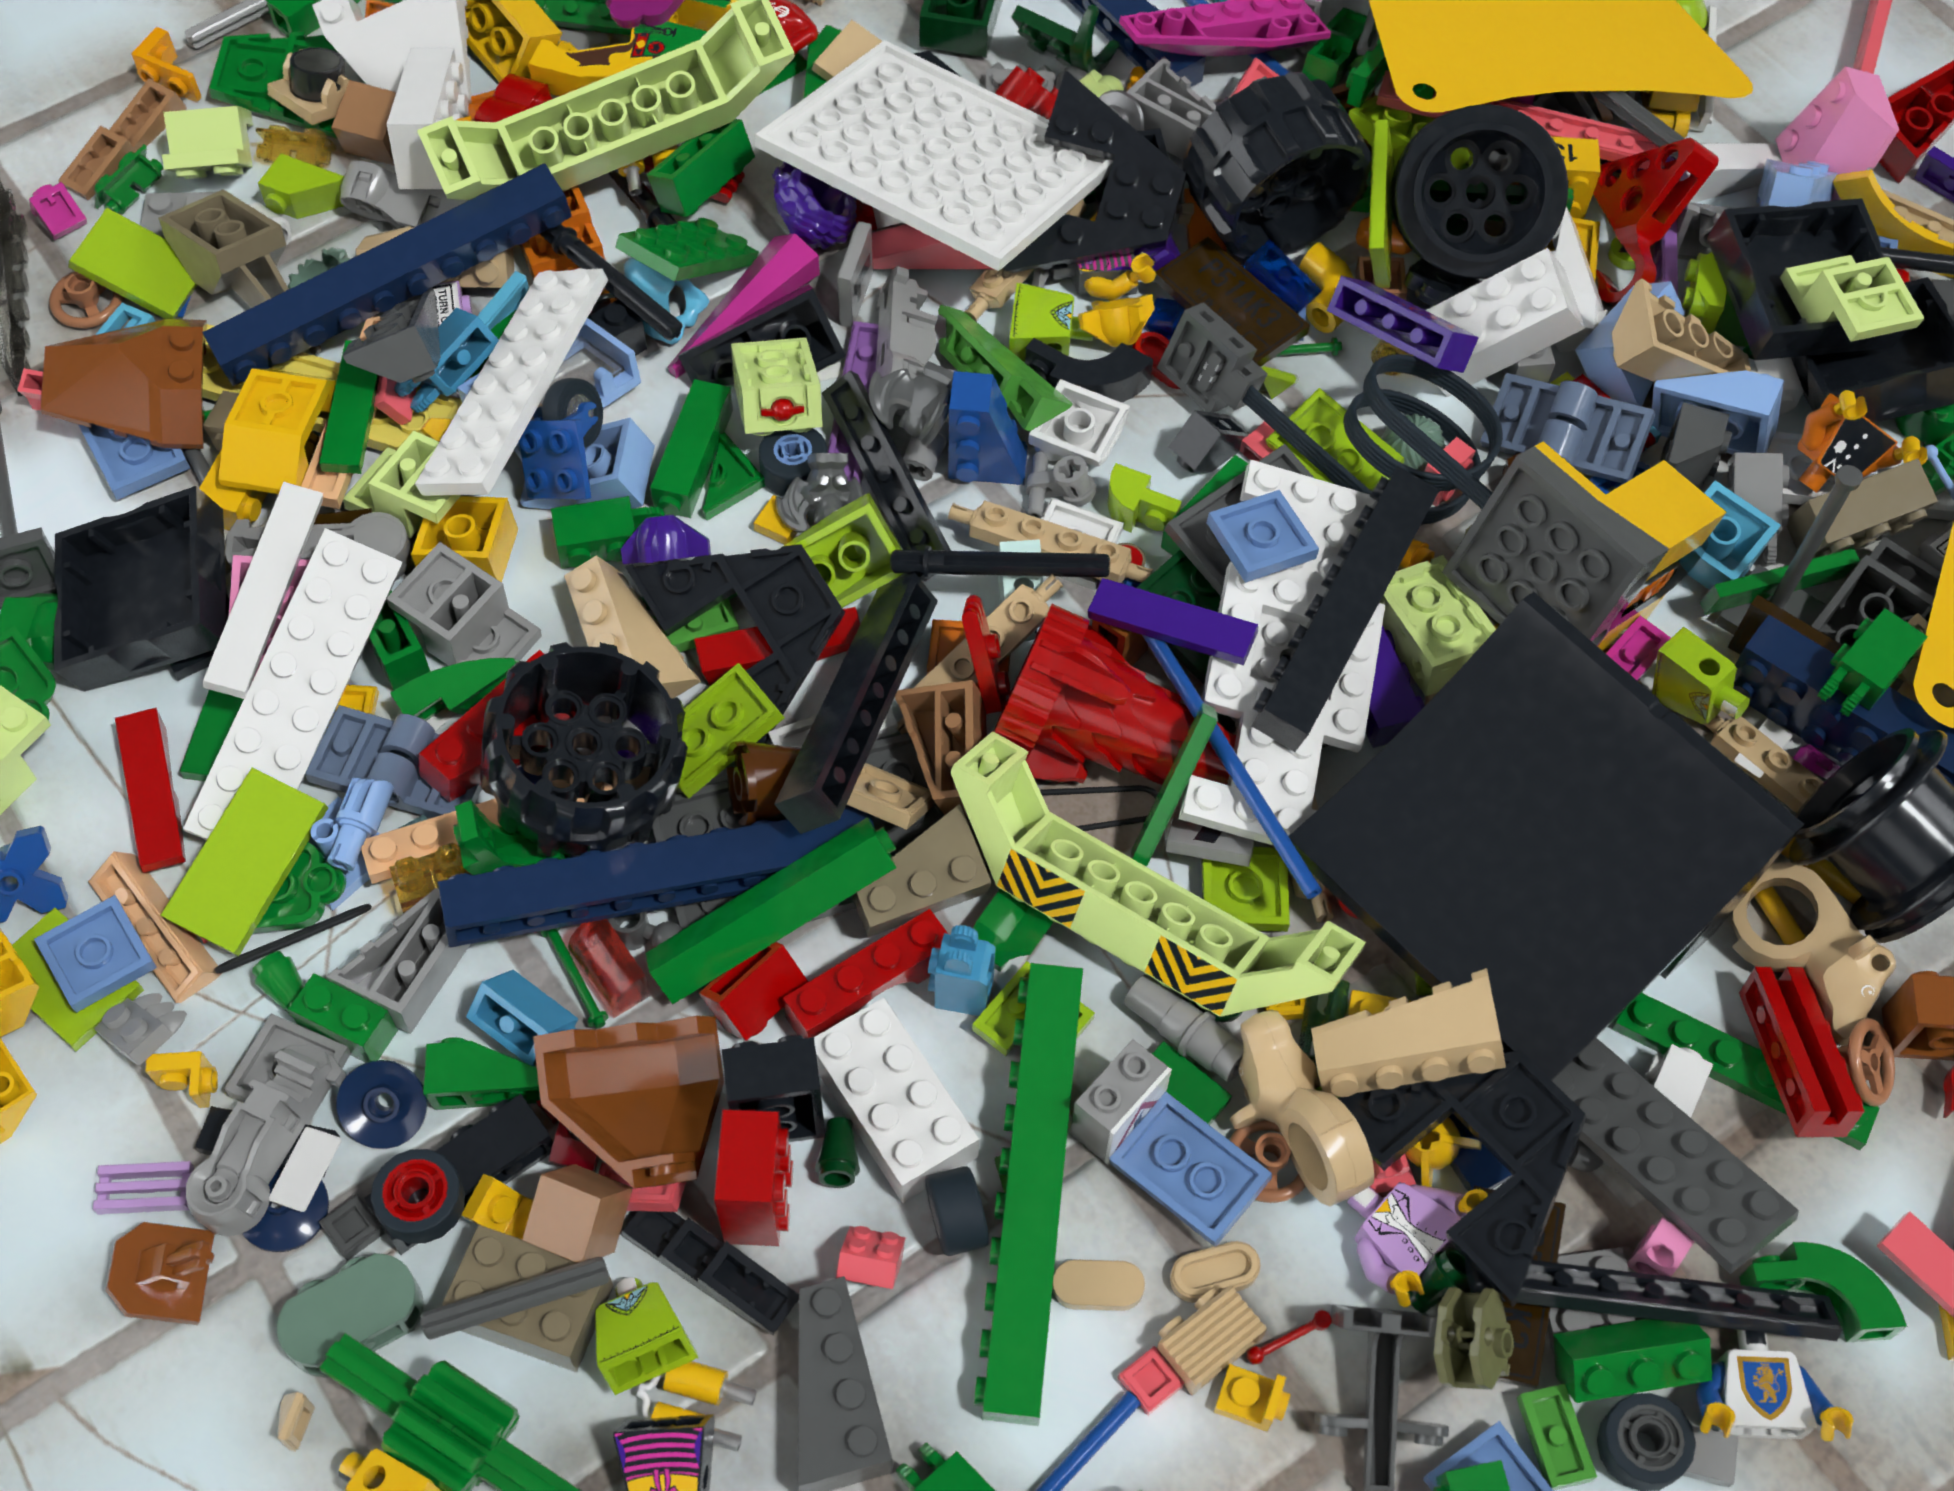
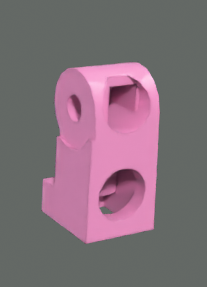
M1661 1217L1656 1226L1652 1224L1648 1228L1628 1260L1627 1265L1637 1273L1671 1277L1685 1258L1694 1241L1674 1223L1665 1217Z

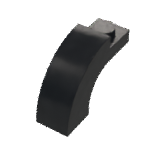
M1035 338L1027 345L1025 351V363L1054 388L1062 379L1123 403L1138 395L1151 382L1153 359L1122 342L1109 355L1094 360H1080L1069 357Z

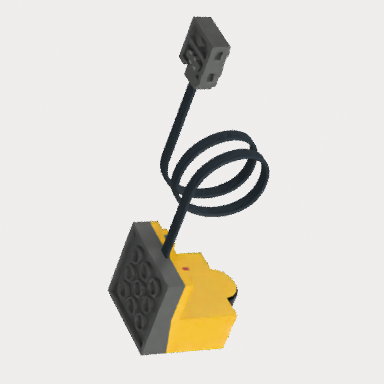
M1204 302L1184 311L1157 368L1206 412L1214 413L1228 407V405L1235 411L1247 405L1334 484L1371 494L1372 491L1363 485L1259 392L1267 373L1252 360L1257 351L1252 344ZM1394 354L1376 360L1364 379V392L1355 396L1344 415V429L1351 444L1369 464L1389 478L1396 467L1399 466L1439 489V491L1459 489L1463 492L1461 496L1447 504L1430 507L1421 525L1449 518L1457 513L1469 499L1482 509L1443 569L1442 573L1499 624L1508 617L1523 598L1534 591L1602 651L1616 643L1640 615L1646 620L1665 594L1672 590L1700 560L1709 545V535L1727 513L1665 460L1605 494L1544 441L1517 455L1494 492L1490 491L1479 480L1494 461L1502 444V426L1496 411L1489 401L1464 379L1450 370L1436 368L1415 356ZM1386 372L1414 375L1441 387L1455 396L1478 417L1484 426L1489 440L1487 458L1482 462L1480 461V456L1472 440L1445 414L1426 402L1408 394L1380 389L1376 376ZM1370 406L1389 429L1441 474L1428 473L1411 468L1387 454L1365 432L1358 420L1356 410ZM1401 412L1408 415L1416 413L1419 416L1424 415L1426 418H1431L1432 421L1440 425V429L1443 431L1442 436L1449 443L1458 437L1476 450L1472 468L1466 470Z

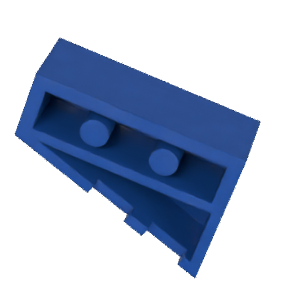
M954 371L949 405L948 479H957L963 482L980 481L1024 485L1028 447L1025 441H1021L1018 436V426L1015 420H1011L1008 415L1007 403L994 375Z

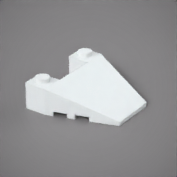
M322 0L312 5L325 38L367 85L397 92L410 48H454L456 62H461L463 66V84H460L461 93L467 95L468 104L472 103L470 59L467 57L466 40L469 39L465 18L467 0H404L366 18L363 17L360 7L353 0Z

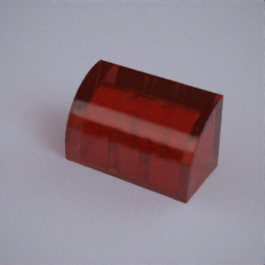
M607 918L582 923L575 930L568 943L569 953L613 1019L651 996L644 972Z

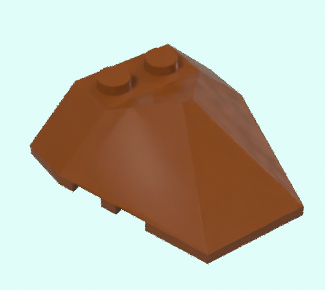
M164 319L45 346L41 413L90 428L94 424L114 430V435L125 438L129 434L150 440L151 445L161 448L204 449L202 392L203 358L206 355L207 341L202 332L207 330V320Z

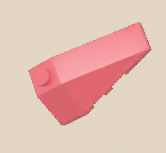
M907 224L872 232L873 269H894L897 266L906 269H993Z

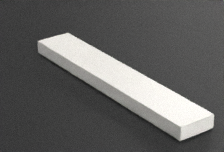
M283 482L204 676L203 688L242 699L246 698L322 505V492Z

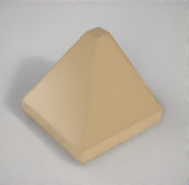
M299 1392L284 1395L280 1406L278 1439L288 1450L294 1452L299 1449L315 1409L311 1401L303 1393Z

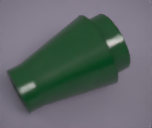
M834 1117L827 1121L826 1133L815 1166V1171L819 1175V1181L827 1187H849L855 1182V1177L860 1172L853 1134V1122L848 1118Z
M1454 1248L1435 1252L1427 1267L1420 1274L1424 1294L1420 1295L1416 1291L1407 1292L1411 1306L1420 1313H1426L1441 1302L1448 1288H1459L1462 1291L1469 1288L1464 1267L1466 1258Z

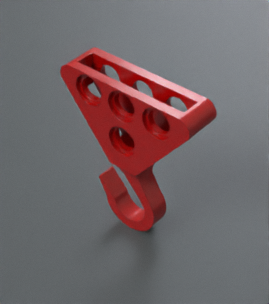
M1693 138L1682 139L1600 165L1601 173L1593 194L1614 229L1616 237L1635 263V274L1631 282L1619 292L1612 280L1596 269L1599 296L1612 307L1616 306L1638 280L1644 279L1649 284L1655 282L1657 270L1650 252L1651 245L1662 239L1718 165V156ZM1672 153H1679L1676 160L1666 162ZM1650 161L1647 169L1637 171L1643 162ZM1621 169L1620 177L1616 178L1612 175L1616 170ZM1686 171L1691 173L1688 178L1680 180Z

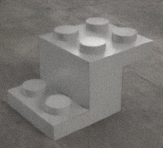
M441 542L430 551L386 598L390 608L420 627L427 651L449 666L460 662L486 658H515L521 660L542 637L539 627L509 608L502 582Z

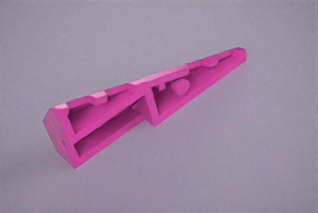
M795 233L775 236L678 355L772 302L794 292L820 275L819 255ZM678 355L668 366V371L676 379L686 373Z

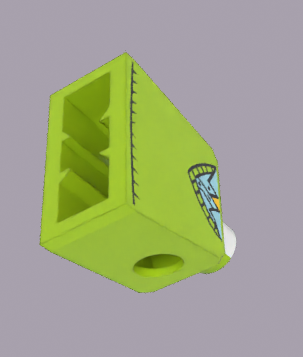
M1016 283L1009 350L1023 362H1025L1026 347L1033 338L1069 356L1071 339L1093 341V336L1081 330L1079 318L1073 316L1075 298L1071 294Z
M1684 626L1658 650L1652 694L1665 707L1698 723L1708 724L1721 711L1734 719H1738L1745 712L1750 702V698L1733 689L1737 670L1735 664Z
M637 1278L623 1279L615 1287L617 1298L599 1305L595 1311L597 1365L615 1395L699 1358L697 1351L665 1294L656 1282H650L643 1286L642 1282Z

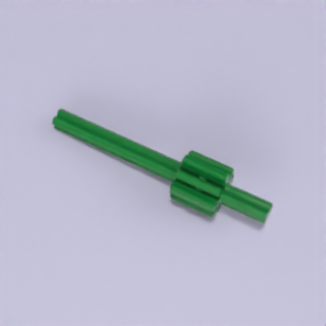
M347 1333L342 1336L339 1342L335 1341L325 1354L327 1358L319 1368L321 1372L394 1421L383 1435L381 1448L384 1449V1452L430 1479L441 1491H472L474 1486L478 1487L482 1481H485L498 1491H582L508 1442V1437L516 1429L520 1415L517 1408L447 1361L437 1362L432 1366L428 1375L423 1374L417 1381Z

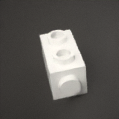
M1672 1044L1663 1057L1654 1055L1644 1078L1650 1080V1084L1691 1118L1714 1064L1702 1059V1056L1692 1049Z

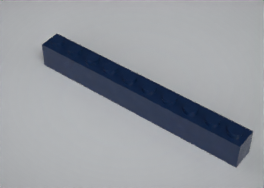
M544 163L202 333L220 367L232 386L246 381L252 368L269 369L277 364L284 363L291 357L311 347L321 345L327 339L347 329L355 328L361 322L381 312L392 309L398 303L415 295L423 294L429 288L449 278L457 277L463 271L483 261L491 260L497 254L515 245L523 244L531 237L549 228L559 226L563 221L572 217L568 202L562 189Z
M846 805L840 820L802 834L788 819L774 822L771 820H760L750 826L730 829L721 827L713 829L707 834L696 836L676 835L668 838L666 841L651 844L637 842L628 844L622 849L606 852L591 850L584 852L580 856L561 860L546 858L536 864L527 866H501L492 872L476 875L457 874L448 880L438 881L449 948L739 895L868 817L874 827L873 820L870 814Z

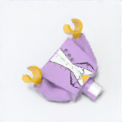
M1399 1182L1385 1199L1371 1187L1349 1198L1347 1203L1366 1219L1359 1228L1355 1241L1358 1244L1357 1253L1367 1280L1391 1294H1396L1397 1301L1401 1307L1406 1308L1410 1306L1411 1301L1407 1292L1416 1291L1420 1295L1424 1294L1420 1274L1427 1267L1435 1252L1444 1251L1450 1244L1446 1237V1231L1482 1202L1488 1194L1482 1189H1473L1463 1194L1415 1184L1408 1186L1405 1183Z

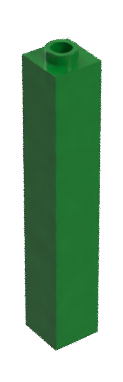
M868 817L646 952L649 973L670 1002L675 1004L896 869L897 867L890 854L896 849L893 841L883 827L875 830Z

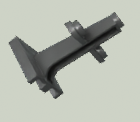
M1332 1304V1324L1342 1329L1368 1331L1365 1416L1315 1412L1314 1423L1319 1424V1434L1347 1437L1348 1428L1365 1429L1363 1491H1394L1397 1432L1414 1434V1443L1430 1446H1443V1437H1448L1449 1426L1397 1419L1400 1352L1404 1335L1435 1338L1437 1317L1420 1312Z

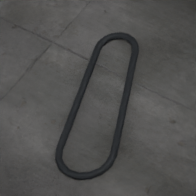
M1143 785L1040 789L1042 796L1143 791L1151 794L1156 800L1158 795L1155 789ZM1148 815L1076 827L1083 831L1143 823Z
M371 904L360 905L241 954L239 957L237 956L218 965L215 968V972H227L362 915L369 911L372 906Z

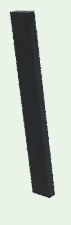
M1466 1259L1464 1267L1470 1293H1482L1483 1289H1494ZM1532 1260L1516 1302L1837 1341L1842 1332V1327L1829 1296L1537 1260Z

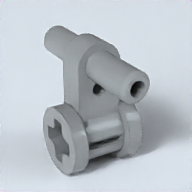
M1036 452L1033 455L1032 473L1028 475L1026 493L1029 495L1028 515L1042 518L1044 498L1063 496L1066 503L1082 506L1089 503L1095 497L1097 492L1096 484L1093 478L1088 475V466L1081 456H1065L1055 464L1053 470L1047 471L1048 457L1043 452ZM1072 466H1075L1077 471L1074 472ZM1073 490H1076L1077 496L1074 495Z

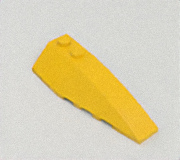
M467 0V7H465L469 38L466 39L467 45L499 83L505 76L511 73L530 78L528 63L542 39L549 40L556 46L560 41L562 32L534 0Z

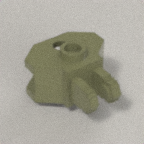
M1448 1288L1441 1300L1437 1314L1434 1359L1439 1382L1446 1387L1493 1390L1499 1376L1509 1375L1510 1364L1507 1361L1512 1355L1514 1340L1510 1330L1511 1325L1506 1322L1501 1294L1496 1290L1483 1289L1482 1293H1465L1459 1288Z

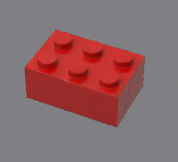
M722 1110L714 1202L724 1243L727 1241L733 1245L779 1246L780 1231L788 1232L790 1223V1204H787L788 1189H785V1187L792 1188L793 1160H791L789 1129L781 1128L779 1112Z

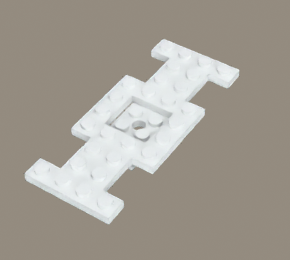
M1250 460L1246 467L1240 500L1246 501L1280 490L1319 547V552L1314 560L1246 583L1230 561L1226 569L1218 612L1258 624V633L1244 666L1210 656L1202 700L1205 704L1215 708L1217 713L1236 718L1235 726L1238 727L1234 751L1289 836L1317 811L1312 809L1322 743L1356 753L1364 745L1385 604H1378L1314 726L1296 752L1251 727L1259 713L1252 708L1265 687L1272 690L1276 680L1271 678L1270 675L1280 660V656H1290L1294 649L1287 646L1299 624L1304 627L1307 626L1310 618L1304 614L1316 594L1322 597L1325 594L1327 588L1321 585L1324 577L1333 563L1340 566L1343 558L1337 555L1349 534L1356 537L1360 529L1353 526L1364 506L1368 505L1372 508L1376 500L1369 497L1370 494ZM1191 775L1184 789L1179 819L1273 845L1230 775L1228 785Z

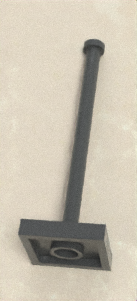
M0 402V414H1V412H2V406H1V402ZM1 425L0 531L2 538H0V609H2L5 597H29L37 593L58 594L55 584V553L42 527L18 533Z
M1852 465L1841 466L1836 472L1834 487L1772 596L1766 598L1769 602L1812 626L1827 605L1803 590H1794L1850 492L1856 490L1863 480L1862 472ZM1758 564L1750 575L1764 572L1768 569ZM1751 603L1723 610L1715 624L1734 635Z

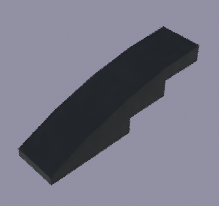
M637 1211L622 1231V1235L667 1268L771 1335L775 1334L799 1300L797 1292L727 1241L722 1243L690 1218L685 1220L675 1212Z

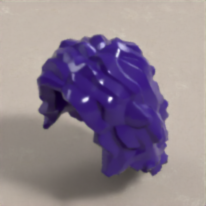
M783 162L780 167H776L772 174V178L775 181L774 199L777 204L778 214L781 215L789 229V233H795L809 247L815 249L821 247L824 250L830 246H835L837 243L842 244L846 242L849 233L856 227L857 199L839 189L830 187L829 184L802 172L786 162Z

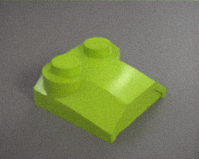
M1699 253L1696 260L1690 259L1688 262L1684 281L1690 282V286L1684 290L1681 305L1686 310L1685 317L1690 314L1701 320V324L1707 334H1711L1714 332L1723 312L1727 288L1713 253Z

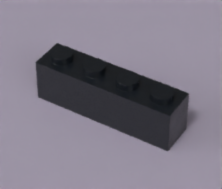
M520 1094L512 1100L505 1099L496 1104L490 1110L489 1115L475 1125L469 1124L458 1129L451 1136L448 1143L434 1152L444 1155L456 1168L465 1190V1208L483 1173L496 1178L506 1185L549 1156L553 1141L541 1121ZM420 1189L415 1191L410 1196L408 1202L419 1203L427 1197L429 1190ZM370 1193L369 1195L364 1197V1200L366 1201L369 1208L377 1218L371 1202ZM382 1226L400 1255L418 1244L406 1243L394 1238Z

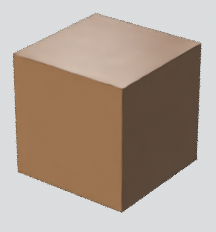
M349 80L331 127L345 153L394 166L387 121L396 92Z
M576 1164L543 1173L539 1179L522 1240L575 1263L615 1253L633 1187Z

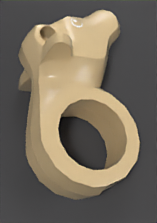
M1773 862L1732 912L1731 924L1738 939L1732 948L1745 961L1756 967H1771L1773 971L1782 973L1787 967H1803L1810 985L1816 991V999L1823 1011L1825 1020L1831 1026L1835 1043L1841 1046L1848 1045L1853 1027L1861 1019L1867 1018L1886 980L1897 967L1894 954L1876 943L1870 934L1864 936L1859 932L1840 902L1817 873L1809 868L1794 865L1791 862ZM1772 886H1788L1799 890L1811 901L1815 909L1816 925L1814 930L1804 940L1791 945H1775L1765 941L1752 930L1747 919V908L1751 899L1760 891Z
M1268 1010L1254 1014L1241 1023L1244 1051L1238 1071L1244 1084V1094L1249 1104L1237 1111L1229 1119L1234 1129L1247 1127L1263 1120L1275 1123L1291 1150L1290 1158L1306 1188L1317 1200L1327 1206H1333L1345 1201L1374 1184L1373 1158L1365 1135L1356 1118L1333 1094L1315 1090V1088L1321 1086L1316 1066L1293 1039L1289 1025L1278 1011Z

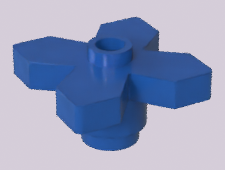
M43 826L18 830L12 842L0 848V923L7 921L17 899L40 913L49 912L54 908L62 909L67 905L68 894L62 877L38 869L49 856L51 845Z

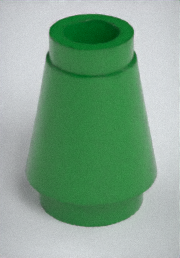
M276 951L261 959L253 967L252 974L256 978L254 984L292 1017L288 1009L305 984L290 956L285 957L281 951Z

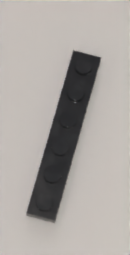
M852 371L847 372L824 390L822 395L902 549L924 550L926 546H931L932 550L951 551L887 428L876 417L870 403L869 394L859 375ZM916 574L920 580L927 581L930 579L925 578L924 574Z

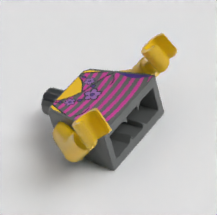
M1097 213L1094 214L1089 220L1095 221ZM1119 252L1097 256L1095 260L1070 265L1066 263L1056 264L1053 268L1049 269L1052 280L1071 277L1077 295L1081 297L1093 296L1108 301L1117 300L1123 295L1137 294L1138 281L1151 283L1156 275L1152 268L1154 261L1150 256L1142 253L1135 257L1133 252L1119 255Z

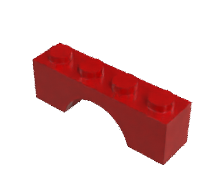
M929 908L783 997L785 1018L797 1035L804 1038L815 1037L857 1013L870 1000L887 989L906 982H914L916 984L923 982L930 977L928 966L932 948H941L944 933L948 934V932Z

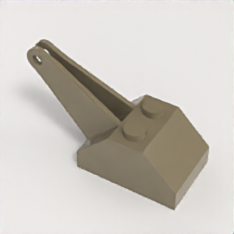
M224 189L159 217L164 237L194 283L210 294L224 293L232 288L252 308L289 290L276 267L286 247L281 225ZM321 345L311 347L303 352L316 355L321 352Z

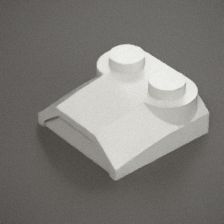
M1060 379L1055 389L1071 401L1073 405L1063 413L1031 430L1028 444L1033 445L1036 452H1043L1048 457V461H1058L1065 456L1078 455L1087 464L1099 467L1107 460L1118 440L1130 406Z

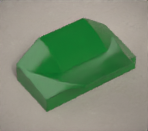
M37 593L29 597H5L0 612V633L15 626L49 670H54V621L58 607V594Z
M999 889L977 919L973 928L978 933V940L988 941L996 946L994 969L1001 972L1009 960L1031 955L1054 922L1045 914L1024 902L1017 901L1009 893Z

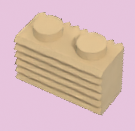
M1231 1285L1221 1293L1216 1288H1212L1194 1304L1198 1311L1185 1321L1180 1316L1175 1317L1158 1333L1162 1338L1158 1342V1351L1185 1382L1184 1387L1191 1395H1194L1213 1378L1217 1377L1229 1364L1238 1360L1250 1347L1259 1343L1267 1330L1265 1324L1260 1321L1259 1317L1254 1314L1246 1301L1242 1300L1240 1294Z

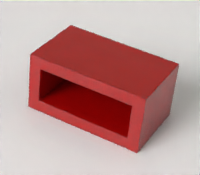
M775 942L714 979L699 992V995L725 1031L747 1041L750 1037L763 1031L767 1021L784 1007L783 997L809 981L784 945Z

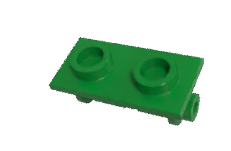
M145 144L135 153L132 151L128 152L121 159L118 169L111 176L106 174L97 182L94 187L95 208L97 210L105 203V209L109 208L118 214H124L140 198V194L131 188L132 185H135L145 193L162 177L161 172L164 170L162 164L156 159L149 161L146 158L147 146Z

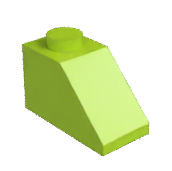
M282 153L258 182L266 208L276 214H285L295 219H300L344 207L340 200L341 183L344 176Z

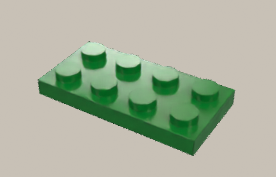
M698 218L695 221L689 222L678 221L677 224L672 225L660 224L655 228H637L636 231L620 233L615 246L618 250L674 282L750 266L759 251L747 245L748 241L746 239L718 229L719 225L716 222L707 218Z

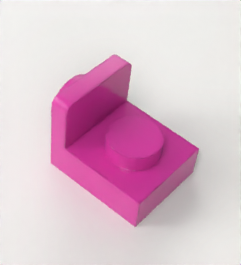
M62 182L54 186L51 184L44 185L32 194L33 197L29 198L32 213L35 217L38 216L54 240L87 224V218Z

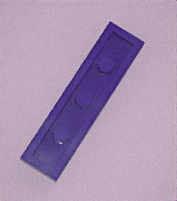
M1102 578L1087 611L1088 619L1243 666L1258 633V624L1105 578Z

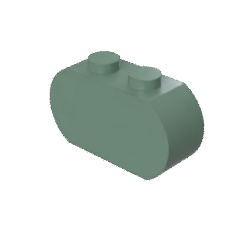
M379 1253L369 1257L360 1256L348 1261L342 1266L341 1272L326 1280L318 1279L305 1284L298 1290V1295L288 1299L278 1317L277 1336L282 1349L302 1371L316 1377H329L321 1372L319 1368L327 1358L325 1354L335 1341L339 1342L345 1333L375 1352L412 1332L417 1327L423 1313L424 1301L422 1291L410 1270L399 1259Z

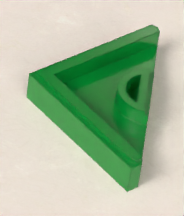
M725 432L719 436V446L712 466L706 502L703 506V516L706 521L766 486L763 475Z

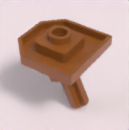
M149 1222L141 1223L115 1242L105 1291L125 1317L198 1325L201 1318L209 1264L214 1260V1253H212L214 1233L210 1230Z

